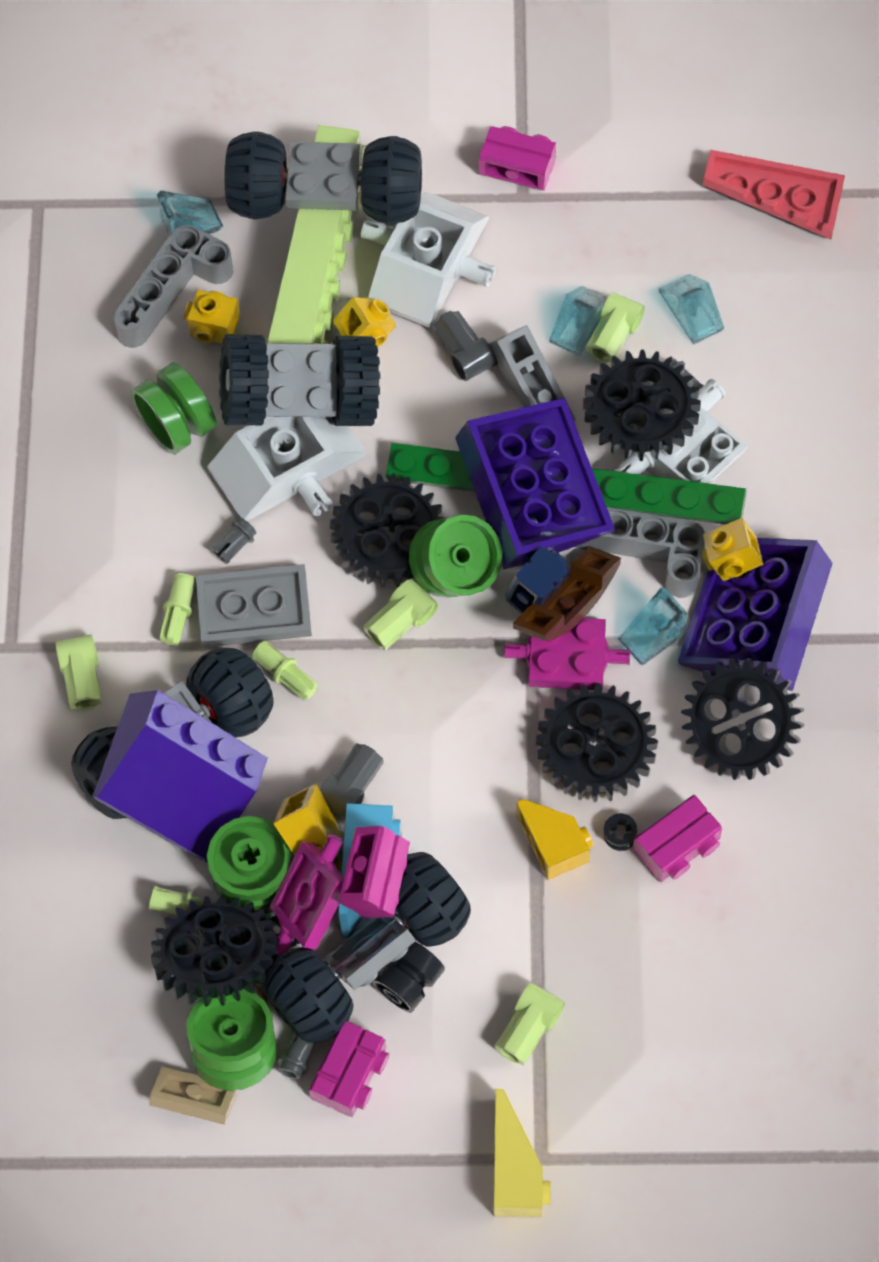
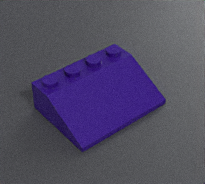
M565 398L469 420L456 435L455 440L485 521L499 537L503 550L502 566L504 570L524 565L526 562L528 563L529 559L540 547H546L549 551L555 550L560 553L612 533L615 530Z
M757 538L764 565L725 581L720 578L714 569L711 571L708 569L677 662L681 666L702 672L708 669L716 675L715 663L722 662L729 670V661L732 658H737L740 667L743 666L745 658H752L754 669L757 668L760 662L766 661V673L769 674L779 668L781 672L777 681L781 683L790 679L792 683L786 690L793 691L833 563L817 540Z
M159 690L131 693L126 702L92 798L206 863L208 862L207 853L210 840L220 827L233 819L240 818L257 792L268 757Z

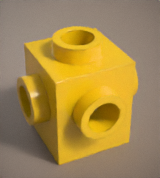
M197 290L194 301L187 303L184 313V321L188 322L190 336L203 343L216 342L222 344L225 334H235L241 317L238 299L228 297L219 291L207 292Z
M352 297L332 320L342 336H372L375 338L378 347L387 341L388 335L397 326L390 315L388 306L380 299Z
M743 517L702 534L706 549L701 552L705 565L710 571L714 569L723 581L738 577L747 571L764 565L757 536Z

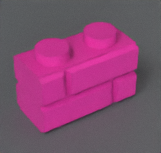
M490 126L479 156V174L545 191L556 159V142H552L548 137L540 134L529 136L518 133L516 129L509 126H502L501 128Z
M693 794L634 838L633 849L659 882H663L668 877L676 880L690 868L691 865L688 862L699 854L702 858H705L720 846L718 840L721 838L722 827L714 816L707 811V808L697 796Z
M384 826L356 827L338 902L349 909H353L354 912L363 917H393L399 902V891L403 873L407 866L410 842Z
M346 1021L340 1031L336 1033L309 1088L310 1098L349 1117L354 1116L357 1108L364 1110L373 1091V1088L368 1085L374 1073L381 1075L389 1059L390 1053L385 1051V1039Z

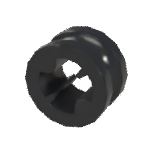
M623 813L610 816L605 821L603 827L606 844L616 851H626L632 848L634 838L637 836L635 820ZM618 825H624L626 832L631 831V834L626 833L623 839L619 840L616 839L615 833L610 834V831H616Z

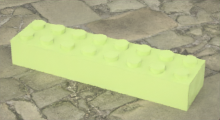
M318 125L315 142L360 144L359 130ZM361 145L360 171H362L365 145ZM360 193L357 196L356 211L298 210L267 343L327 344L324 336L325 332L331 331L333 327L334 310L330 309L332 301H338L341 281L337 280L339 271L344 272L346 269L347 251H344L345 243H351L353 238L354 222L350 221L352 213L357 214L359 211Z

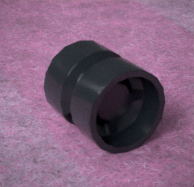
M415 941L408 947L407 953L402 958L394 961V964H387L382 968L373 981V985L395 1006L408 1013H412L425 997L423 988L433 987L445 971V967L433 953Z

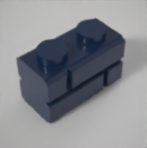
M540 547L529 559L528 563L526 562L515 574L505 594L506 601L521 614L532 603L542 606L559 589L569 572L566 560L555 550L549 551L546 547Z

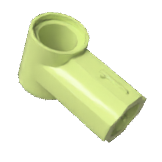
M612 292L603 306L600 322L586 345V352L594 360L604 364L607 362L611 363L612 356L615 355L617 357L629 333L634 334L645 311V305Z
M413 579L406 580L392 594L390 602L363 625L364 631L378 648L386 651L413 626L420 627L428 622L436 613L439 604Z
M93 635L56 641L61 673L65 677L70 709L86 711L102 704L96 667L99 665Z
M532 982L529 983L519 998L514 1009L515 1014L496 1043L495 1049L513 1063L524 1066L544 1032H549L556 1023L565 1006V1001Z

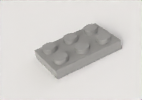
M305 564L196 575L202 648L312 636Z

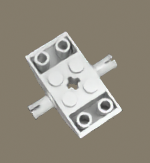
M425 192L421 194L417 215L403 223H398L395 228L368 217L362 227L361 238L385 246L379 258L368 298L380 299L388 306L391 313L431 328L457 278L462 276L483 284L485 287L490 285L488 280L492 281L496 267L469 257L488 221V215Z
M709 379L699 390V397L697 398L701 400L700 412H697L700 414L698 425H693V436H685L683 447L673 443L671 455L660 449L657 460L653 458L650 452H645L643 461H640L637 452H632L628 459H624L612 471L640 475L646 469L655 477L711 484L747 450L745 443L707 413L720 399L725 397L724 388L720 384L713 388L717 381ZM652 381L641 382L646 386L655 385ZM613 396L610 398L614 401L624 400V398L620 396ZM664 408L659 410L664 414L673 413V411L670 409ZM638 424L628 425V427L631 429L642 428V426Z
M266 417L262 426L248 425L235 432L210 462L208 470L240 519L243 518L249 521L298 493L301 494L311 509L312 514L319 516L322 515L319 507H322L324 512H327L332 507L333 502L328 498L318 482L367 456V452L350 427L335 426L332 417Z

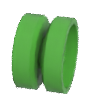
M172 362L158 371L157 383L146 379L131 390L132 400L145 424L161 445L174 455L191 444L190 433L202 437L217 426L216 416L204 393L188 372L178 363Z
M456 515L428 522L416 532L410 545L409 564L415 580L425 591L432 595L447 598L470 596L486 590L496 580L502 567L503 550L498 535L487 522L477 516Z
M254 816L236 818L220 827L210 840L207 853L209 872L214 889L218 895H224L226 903L229 904L235 897L240 898L241 907L249 902H253L255 912L262 909L264 911L270 909L269 907L293 861L291 850L275 825L268 819Z
M244 989L240 991V1001L235 1000L232 995L226 996V1002L223 1006L219 1003L218 998H212L209 1006L205 1007L202 998L193 1006L187 1019L188 1044L192 1064L198 1076L211 1087L225 1091L244 1090L260 1083L271 1072L277 1059L272 1013L263 999L255 993L251 994Z

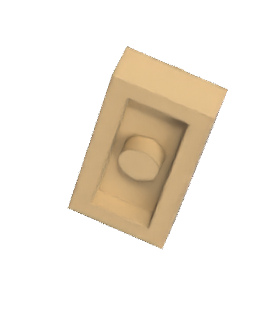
M162 1066L150 1093L149 1105L225 1125L236 1098L237 1090L225 1091L211 1087L198 1075Z

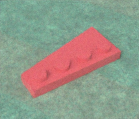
M710 149L703 186L832 240L845 175Z

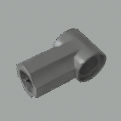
M450 310L441 315L439 320L433 324L434 332L451 354L453 366L464 381L472 379L497 364L495 354L489 343L483 337L478 338L459 311L452 312Z
M356 743L336 774H330L320 787V791L331 812L346 820L347 804H362L365 790L384 763L383 757L373 748L365 744Z

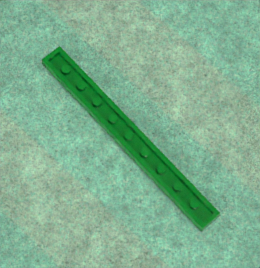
M391 443L386 478L390 480L392 473H395L397 482H403L408 476L412 484L422 483L427 486L475 492L460 451ZM592 468L608 508L716 524H728L743 517L747 494L746 488Z

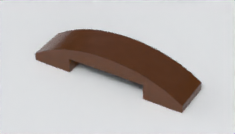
M589 546L571 564V576L542 606L532 603L513 622V629L543 641H551L563 636L573 629L601 598L621 564V557Z

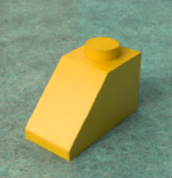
M525 799L517 801L516 815L548 880L589 863L590 848L593 847V842L585 826L579 828L574 816Z

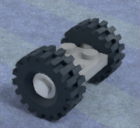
M224 335L219 365V396L221 397L220 408L224 425L262 426L266 417H332L335 426L374 425V419L377 418L376 409H379L378 395H380L379 379H381L379 371L380 359L377 357L378 346L376 345L375 338L372 336H335L332 344L265 343L263 335Z

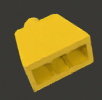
M316 783L283 800L273 824L294 856L302 841L315 844L320 851L329 834L336 835L344 841L343 833ZM339 849L334 859V864L342 874V860L338 855Z

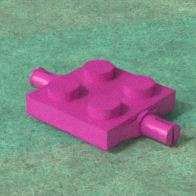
M583 618L569 632L551 641H543L530 636L527 644L505 643L504 658L527 659L529 687L581 690V685L584 684L588 690H594L596 684L600 683L603 691V677L608 663L630 665L631 649H608L609 645L605 638L606 619Z
M329 834L321 851L315 844L302 841L269 907L278 917L281 931L277 937L278 946H276L278 954L288 951L294 938L304 948L316 950L323 935L326 933L329 923L340 904L338 900L344 876L337 870L334 864V859L344 843L340 837Z

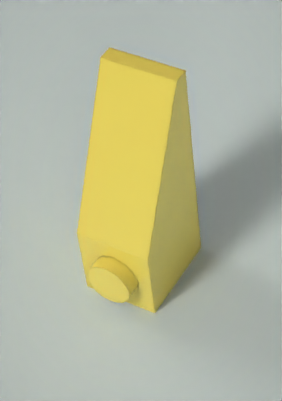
M496 1089L494 1216L542 1217L543 1205H550L551 1181L543 1180V1167L504 1089Z

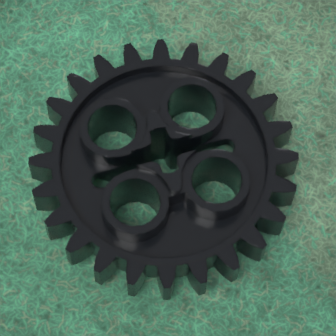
M644 349L640 350L638 358H633L632 354L626 351L625 360L622 362L613 355L611 367L601 363L600 375L592 373L591 385L585 386L586 398H583V409L587 411H585L584 421L585 423H591L590 434L596 435L600 433V446L610 441L612 454L620 448L625 449V459H628L632 452H637L639 460L643 461L645 452H650L653 458L657 460L660 449L671 455L673 443L683 447L685 436L692 437L694 432L693 425H698L700 414L697 412H700L701 400L697 399L699 397V387H692L694 376L687 375L683 377L685 366L682 364L673 368V357L671 356L664 362L659 361L658 351L653 354L651 359L646 358ZM652 381L655 385L646 386L641 382ZM613 396H620L624 398V400L614 401L610 398ZM664 408L670 409L673 411V413L664 414L659 410ZM638 424L642 426V428L631 429L628 427V425Z
M378 473L376 483L374 484L364 477L362 489L351 484L350 496L341 494L339 500L341 506H334L332 515L336 518L330 520L329 529L334 530L330 536V543L338 544L335 547L334 555H346L343 559L342 567L346 568L354 565L353 577L355 578L363 572L366 573L367 584H370L375 577L380 578L381 587H385L387 579H393L396 587L400 586L401 577L405 576L407 580H415L409 564L410 549L404 547L401 542L404 540L413 541L416 532L425 524L445 518L437 517L441 514V504L431 505L434 498L433 492L423 496L421 494L422 483L411 488L409 487L410 477L408 476L402 484L397 483L395 473H392L389 482H384L383 477ZM405 507L411 511V514L406 516L400 515L394 509ZM362 512H370L373 513L376 516V518L373 520H364L359 516V514ZM418 524L420 527L418 528L412 525ZM383 527H389L390 532L393 533H388L387 529ZM359 532V533L364 534V535H363V536H358L357 533ZM377 545L382 549V552L372 554L365 547Z
M737 658L730 659L729 670L722 662L715 663L716 675L708 669L704 670L702 674L706 683L693 681L692 686L698 692L697 695L687 694L684 697L693 704L692 708L681 710V714L691 717V722L681 726L682 729L692 730L693 736L685 742L686 744H698L699 748L693 756L696 758L705 754L708 757L704 766L706 769L716 763L719 764V776L724 775L728 769H731L733 780H737L740 778L742 771L745 770L748 780H752L756 776V768H758L763 776L770 774L769 762L774 767L780 768L783 766L779 755L791 757L794 754L789 748L788 743L797 744L801 741L798 736L793 734V730L803 728L804 723L796 721L794 715L803 712L804 708L793 707L792 704L800 694L787 693L786 689L792 683L790 679L781 683L777 681L781 672L779 668L769 674L766 673V661L760 662L756 669H754L752 658H745L742 667H740ZM748 684L755 685L760 691V699L756 704L749 703L744 697V689ZM714 699H719L725 704L726 713L722 719L716 718L711 713L710 705ZM768 703L773 706L771 711L749 719L745 724L733 726L717 734L713 733V727L738 717L740 713L750 712ZM763 718L769 719L775 725V734L771 739L765 738L759 731V723ZM729 733L737 735L741 741V749L738 753H732L726 747L725 739Z
M597 683L594 692L589 693L587 687L582 684L580 695L578 696L568 689L566 692L567 701L564 702L558 697L554 698L556 711L546 708L544 710V717L547 721H539L538 731L543 734L536 735V745L542 747L537 750L538 760H546L543 763V773L555 771L552 775L551 783L555 785L564 781L563 793L565 794L569 793L573 788L578 789V800H581L586 792H591L593 802H597L599 793L604 792L607 799L612 801L613 791L616 789L623 796H626L628 791L627 783L638 788L640 786L639 775L648 777L650 767L647 764L655 763L656 754L652 750L657 749L658 740L651 737L656 734V725H646L650 721V711L639 714L642 701L638 700L629 704L630 692L626 691L620 697L615 696L616 687L614 685L610 687L607 693H602V687L600 683ZM586 714H594L599 717V720L595 723H587L581 717ZM572 725L576 729H568V726ZM618 732H625L631 736V739L621 742L616 740L613 735ZM598 739L603 741V743L598 742L595 746L590 744V742L595 743ZM567 743H574L580 749L577 752L569 753L564 751L562 746ZM618 756H625L626 758L620 759ZM605 761L612 768L608 771H599L594 767V764Z
M220 895L217 903H212L210 898L205 896L203 905L200 906L193 900H190V910L184 911L179 907L175 908L177 918L165 917V928H156L157 940L151 941L153 953L150 954L157 980H162L165 991L173 989L176 999L183 997L187 993L190 1005L200 997L203 998L205 1007L209 1006L212 998H218L219 1003L223 1006L226 1002V996L232 995L235 1000L240 1001V991L243 989L253 994L255 992L253 982L265 984V972H268L269 968L273 966V960L278 957L276 947L278 946V941L272 920H266L263 909L255 912L253 902H249L241 907L240 898L235 897L229 904L226 903L224 895Z

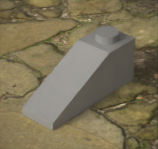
M527 325L517 328L489 343L495 354L498 369L523 407L565 398ZM569 407V410H570V412H571V415H572L573 420H576L575 417H574V415H573V413H572V411H571V409H570V407Z

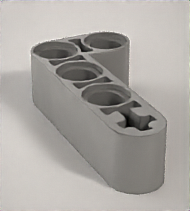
M182 225L177 227L170 234L114 313V323L120 343L129 348L143 345L193 275L212 284L227 282L233 275V263L229 246L224 241L194 226ZM186 246H193L189 249H183ZM214 261H222V262L217 263V264H213V263H212V262H214ZM167 272H174L170 275H164ZM148 298H155L152 301H145Z
M607 507L614 528L621 529L624 533L620 535L609 533L575 546L580 549H587L591 546L611 554L666 562L665 586L668 592L675 597L686 598L691 596L698 586L702 562L701 551L704 550L705 544L702 534L705 531L699 523L691 520ZM648 534L657 535L660 539L656 541H651L646 539L644 536ZM683 540H691L696 545L687 547L681 544L680 542ZM678 572H685L689 574L691 577L687 579L677 578L674 574Z

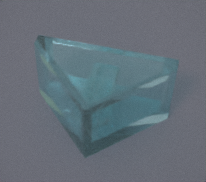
M162 190L157 194L162 222L169 236L177 227L182 225L194 226L208 234L217 232L223 227L211 200Z
M688 274L659 288V293L693 345L724 330V325L708 281Z
M580 286L567 293L549 342L581 356L600 322L601 312L608 297L584 286Z
M662 587L620 635L618 640L627 650L631 649L630 653L640 665H644L685 635L688 613L667 589Z

